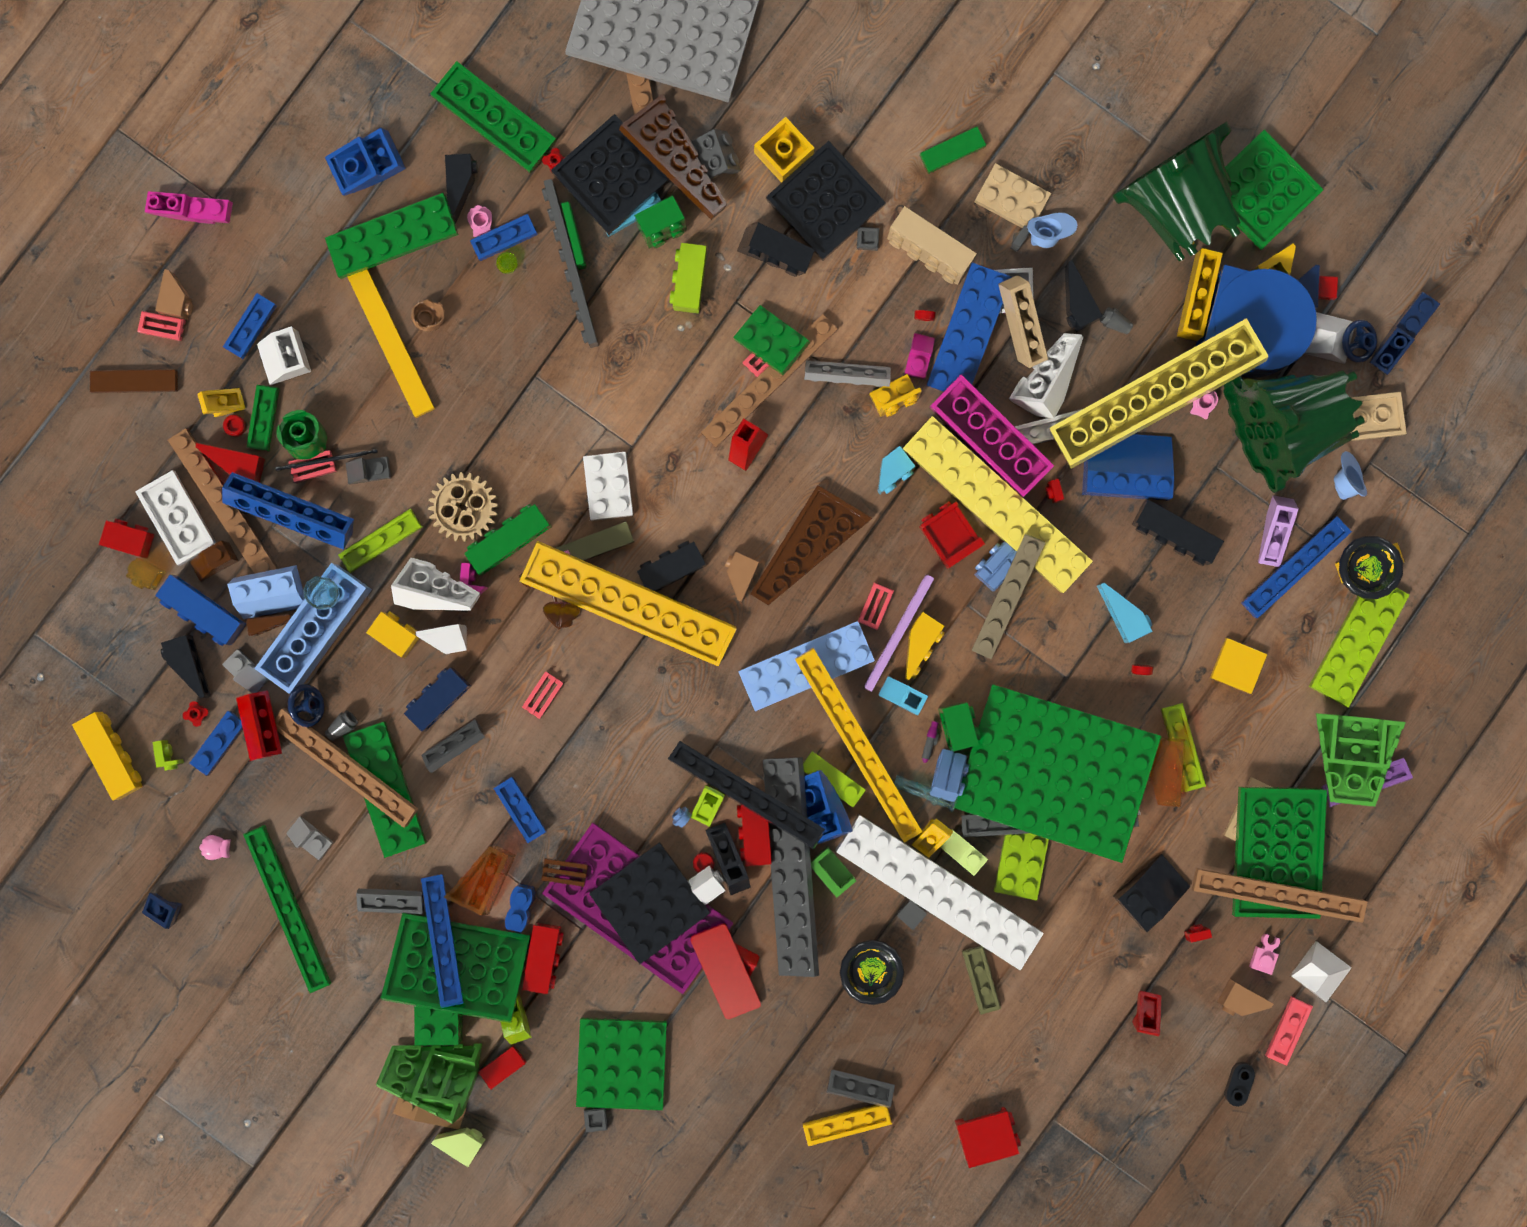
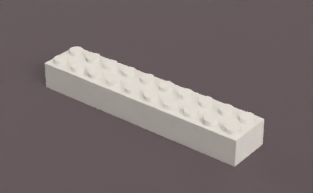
M860 814L856 816L851 824L853 832L845 834L835 849L838 854L1019 970L1022 969L1043 936V932Z

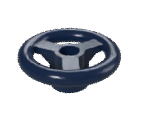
M1366 320L1353 321L1348 325L1343 334L1342 346L1345 355L1356 363L1364 362L1373 355L1377 345V334L1374 327ZM1356 328L1354 341L1349 344L1350 334ZM1356 348L1367 351L1362 356H1356L1352 353Z
M302 684L294 688L288 699V711L293 721L300 726L311 727L321 720L325 706L319 690L308 684ZM301 691H304V697L300 705L294 707L296 696ZM302 711L308 712L313 719L305 721L297 713Z

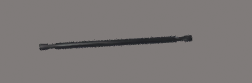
M373 449L371 451H362L301 463L289 464L282 467L278 466L275 467L276 471H280L282 469H291L352 457L364 456L371 453L375 454L378 453V450Z

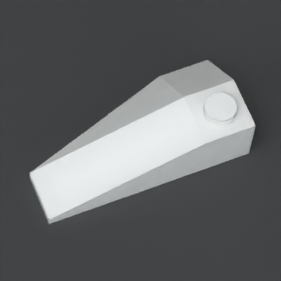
M1064 333L1047 351L1048 360L1033 366V372L1027 378L1023 377L1018 382L1009 398L1010 401L1036 416L1055 418L1064 402L1083 336L1080 334Z
M415 558L409 559L391 585L394 604L411 609L471 611L480 597L479 592L461 581L456 582L450 578V574L438 571L432 563Z

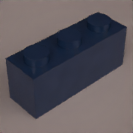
M454 668L443 669L437 675L438 680L433 685L429 683L421 691L423 695L418 700L414 698L406 706L408 710L404 714L421 732H426L471 687Z

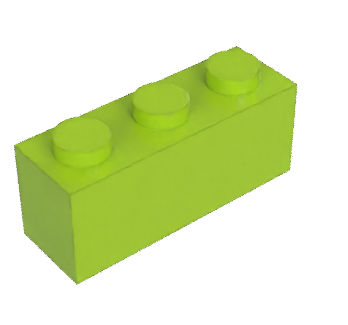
M681 243L680 249H676L675 262H678V269L673 270L672 283L676 284L675 291L670 293V304H673L674 311L699 314L707 247L704 245Z

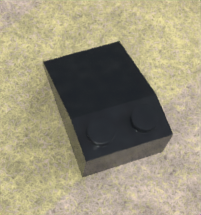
M1160 854L1113 897L1138 926L1148 932L1165 917L1190 888V885L1169 861Z

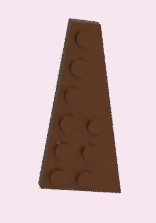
M661 94L624 122L619 130L712 220L725 209L727 203L716 184L711 182L707 175L708 170L705 165H701L697 158V151L683 127H679L675 120L676 115L672 109L669 110L665 103L666 98Z
M817 485L750 595L769 606L872 518Z

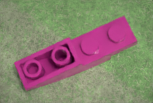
M148 191L145 213L207 224H215V222L230 223L233 202L223 199L190 197L186 194Z

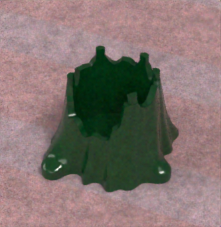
M1227 121L1112 195L1117 204L1128 203L1145 217L1175 255L1178 262L1185 258L1179 246L1186 249L1190 256L1196 254L1198 251L1194 243L1195 240L1199 239L1206 245H1210L1211 234L1218 225L1227 229L1233 238L1241 233L1237 227L1240 224V220L1231 202V179L1224 166L1221 145L1231 132V127Z
M1342 370L1323 376L1307 375L1295 377V375H1289L1269 380L1248 378L1243 380L1239 376L1224 384L1223 393L1229 404L1228 414L1235 422V433L1242 443L1243 452L1252 469L1264 476L1269 489L1273 493L1283 490L1286 486V481L1292 477L1297 478L1301 476L1305 468L1313 462L1359 437L1357 430L1352 431L1357 426L1364 424L1365 420L1363 416L1354 418L1353 413L1362 405V401L1352 399L1345 392V387L1349 382L1357 379L1355 372L1346 374Z

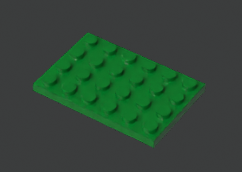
M1238 786L1234 875L1322 892L1327 790L1318 788ZM1233 898L1232 915L1234 917L1321 918L1319 914Z
M402 913L381 1000L512 1023L531 938L530 935L451 922L464 1003L441 1008L427 917Z

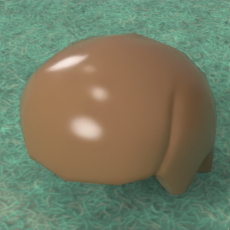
M430 299L418 302L412 308L411 319L414 325L422 331H435L444 322L445 310L440 302L435 303Z

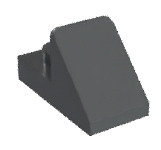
M388 457L366 460L358 458L346 463L349 485L391 479Z

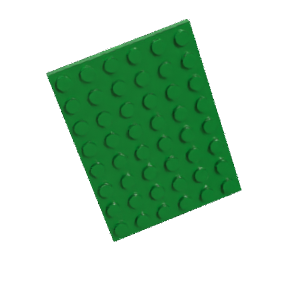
M992 684L978 728L981 739L978 740L979 745L972 747L967 763L969 765L966 777L963 776L961 782L965 784L962 796H957L953 808L1123 863L1162 736Z

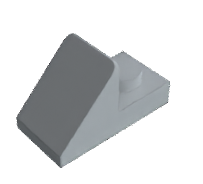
M237 649L222 664L234 676L233 680L251 693L258 692L269 681L267 677L254 669L256 665L240 649Z
M301 816L286 833L295 847L304 848L318 860L322 859L334 843Z

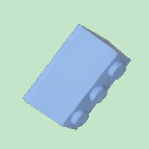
M297 565L235 577L227 584L232 603L243 619L298 609L305 600Z

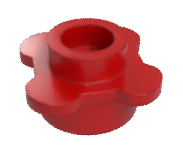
M553 148L548 156L542 158V162L551 171L565 157L560 154L558 148Z
M192 701L189 704L190 707L187 711L183 712L182 716L184 720L191 721L193 726L199 727L206 716H208L209 711L207 708L200 706L197 701Z

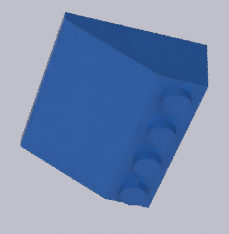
M1133 434L1084 461L1082 495L1163 501L1173 498L1174 465L1172 437Z

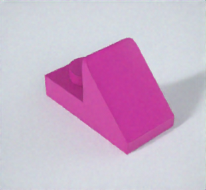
M914 333L904 375L908 374V376L925 380L935 338Z
M461 563L460 581L481 595L488 587L472 585V582L476 580V570L473 569L470 563Z

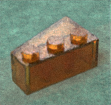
M1161 737L1150 773L1158 805L1181 807L1186 739Z
M489 846L444 898L481 916L490 914L516 855L499 846Z

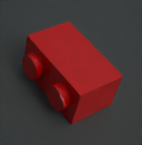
M115 518L114 522L106 520L99 541L100 546L148 558L155 534L147 532V527L135 524L134 528L127 526L128 522Z

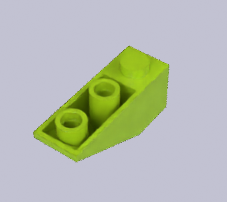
M518 992L512 1023L500 1021L503 1036L510 1044L532 1038L526 1012Z

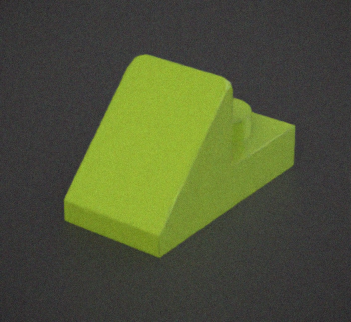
M705 785L691 818L710 827L725 794Z

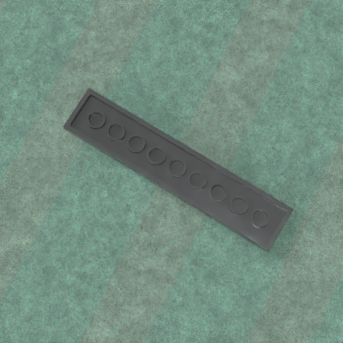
M803 757L763 759L765 793L807 818ZM768 822L779 976L816 977L819 976L810 847Z

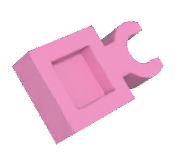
M1264 933L1261 937L1263 946L1262 948L1255 947L1249 967L1272 975L1279 955L1274 953L1273 950L1279 946L1280 939L1274 937V941L1269 944V935Z

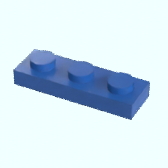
M526 214L470 240L479 261H483L538 234L529 215Z
M256 293L223 347L244 359L277 305Z
M227 711L189 764L206 776H209L243 730L240 717L231 711Z
M514 777L493 788L527 843L547 832Z

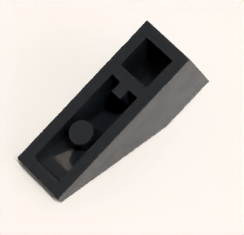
M470 153L445 155L447 201L455 224L475 182V174L478 173L477 160H474Z
M1072 260L1069 261L1065 266L1066 314L1068 316L1066 320L1072 329L1074 328L1077 333L1099 321L1103 315Z
M184 635L162 642L161 655L167 664L200 698L211 697L193 636Z
M726 823L705 830L730 895L751 888L749 877Z

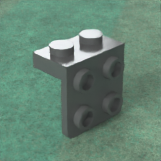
M713 129L691 141L698 153L697 158L701 165H705L708 170L707 175L710 180L722 173L736 174L741 171L739 158L734 152L732 138L727 131Z

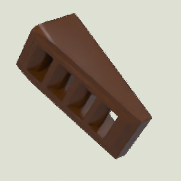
M294 614L248 618V635L258 636L285 625Z

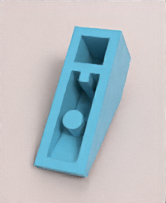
M1106 583L1097 585L1124 643H1130L1152 632V622L1147 614L1144 615L1140 609Z

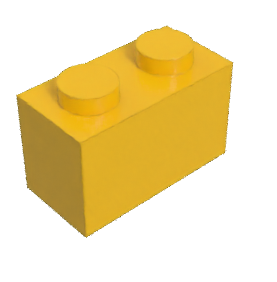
M391 611L388 614L380 612L366 633L401 658H406L419 640V637L416 636L417 630L409 624L404 626L398 622L400 618Z

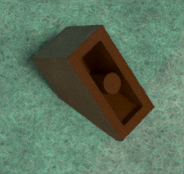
M219 541L202 550L190 564L198 579L202 582L239 562L229 542Z

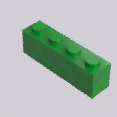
M528 504L520 510V515L515 518L512 516L502 523L503 527L497 531L492 529L484 535L485 539L480 543L475 541L467 547L468 551L464 554L479 575L483 576L552 528L538 506Z

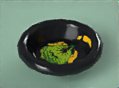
M1363 536L1353 540L1344 549L1339 560V574L1343 584L1352 594L1363 599L1377 600L1388 596L1398 587L1403 576V560L1399 550L1390 541L1379 536Z
M867 940L857 943L847 951L841 961L840 978L843 988L850 997L859 1003L876 1005L887 1002L897 994L903 984L905 971L902 959L894 948L882 941Z

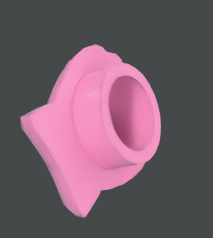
M480 205L471 208L467 214V219L473 229V237L481 236L491 231V211Z
M1212 391L1193 401V408L1190 413L1208 419L1209 413L1218 403L1217 393Z
M209 835L202 840V844L199 846L202 851L201 854L208 860H216L222 857L229 858L231 839L224 840L218 836Z

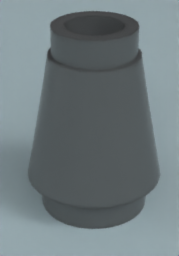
M1108 307L1100 319L1104 327L1126 335L1133 327V323L1116 308Z
M341 712L325 731V734L331 741H334L354 730L358 721L351 712Z

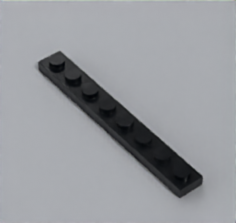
M679 741L668 757L670 762L813 849L825 833L823 827Z

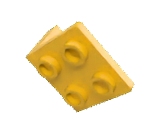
M908 374L890 382V387L882 386L869 393L880 417L884 415L890 417L896 414L900 407L905 405L907 408L917 403L922 390L920 387L915 389Z

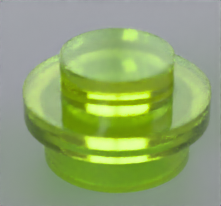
M509 252L500 254L496 260L498 270L504 274L514 272L518 265L516 257Z

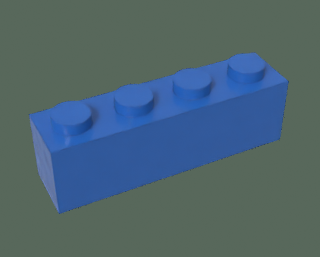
M170 574L155 595L161 599L159 602L161 605L178 611L177 615L187 622L189 620L196 624L194 627L204 634L208 632L213 636L212 640L221 646L224 644L232 645L247 625L176 575Z

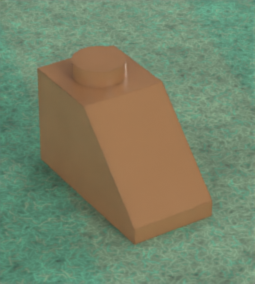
M164 269L155 311L161 315L188 320V316L193 310L192 299L177 276L171 271Z
M735 552L734 556L729 555L725 567L728 568L727 574L737 600L742 603L759 562Z
M1229 979L1217 1001L1223 1005L1222 1010L1232 1016L1235 1013L1245 1016L1272 1008L1274 1005Z

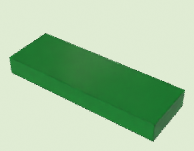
M974 127L921 152L919 156L928 174L985 148L986 143L978 127Z
M569 202L561 203L577 267L579 270L585 269L587 266L572 207Z
M256 385L246 448L270 451L279 388Z

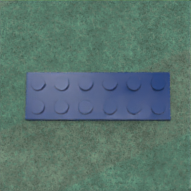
M971 263L927 386L944 392L960 375L971 385L973 384L1003 304L998 284L1012 278L1011 276Z

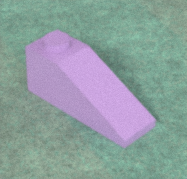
M1272 496L1266 515L1258 563L1280 567L1298 512L1294 499Z

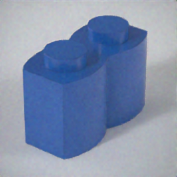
M519 883L513 889L510 896L511 908L505 918L506 929L522 932L527 927L531 916L530 907L535 899L534 886Z

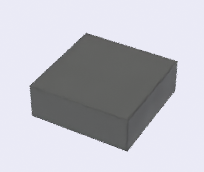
M858 228L856 250L878 251L879 228Z
M911 900L896 914L912 930L927 915L925 911Z
M606 1108L584 1109L586 1132L608 1130Z

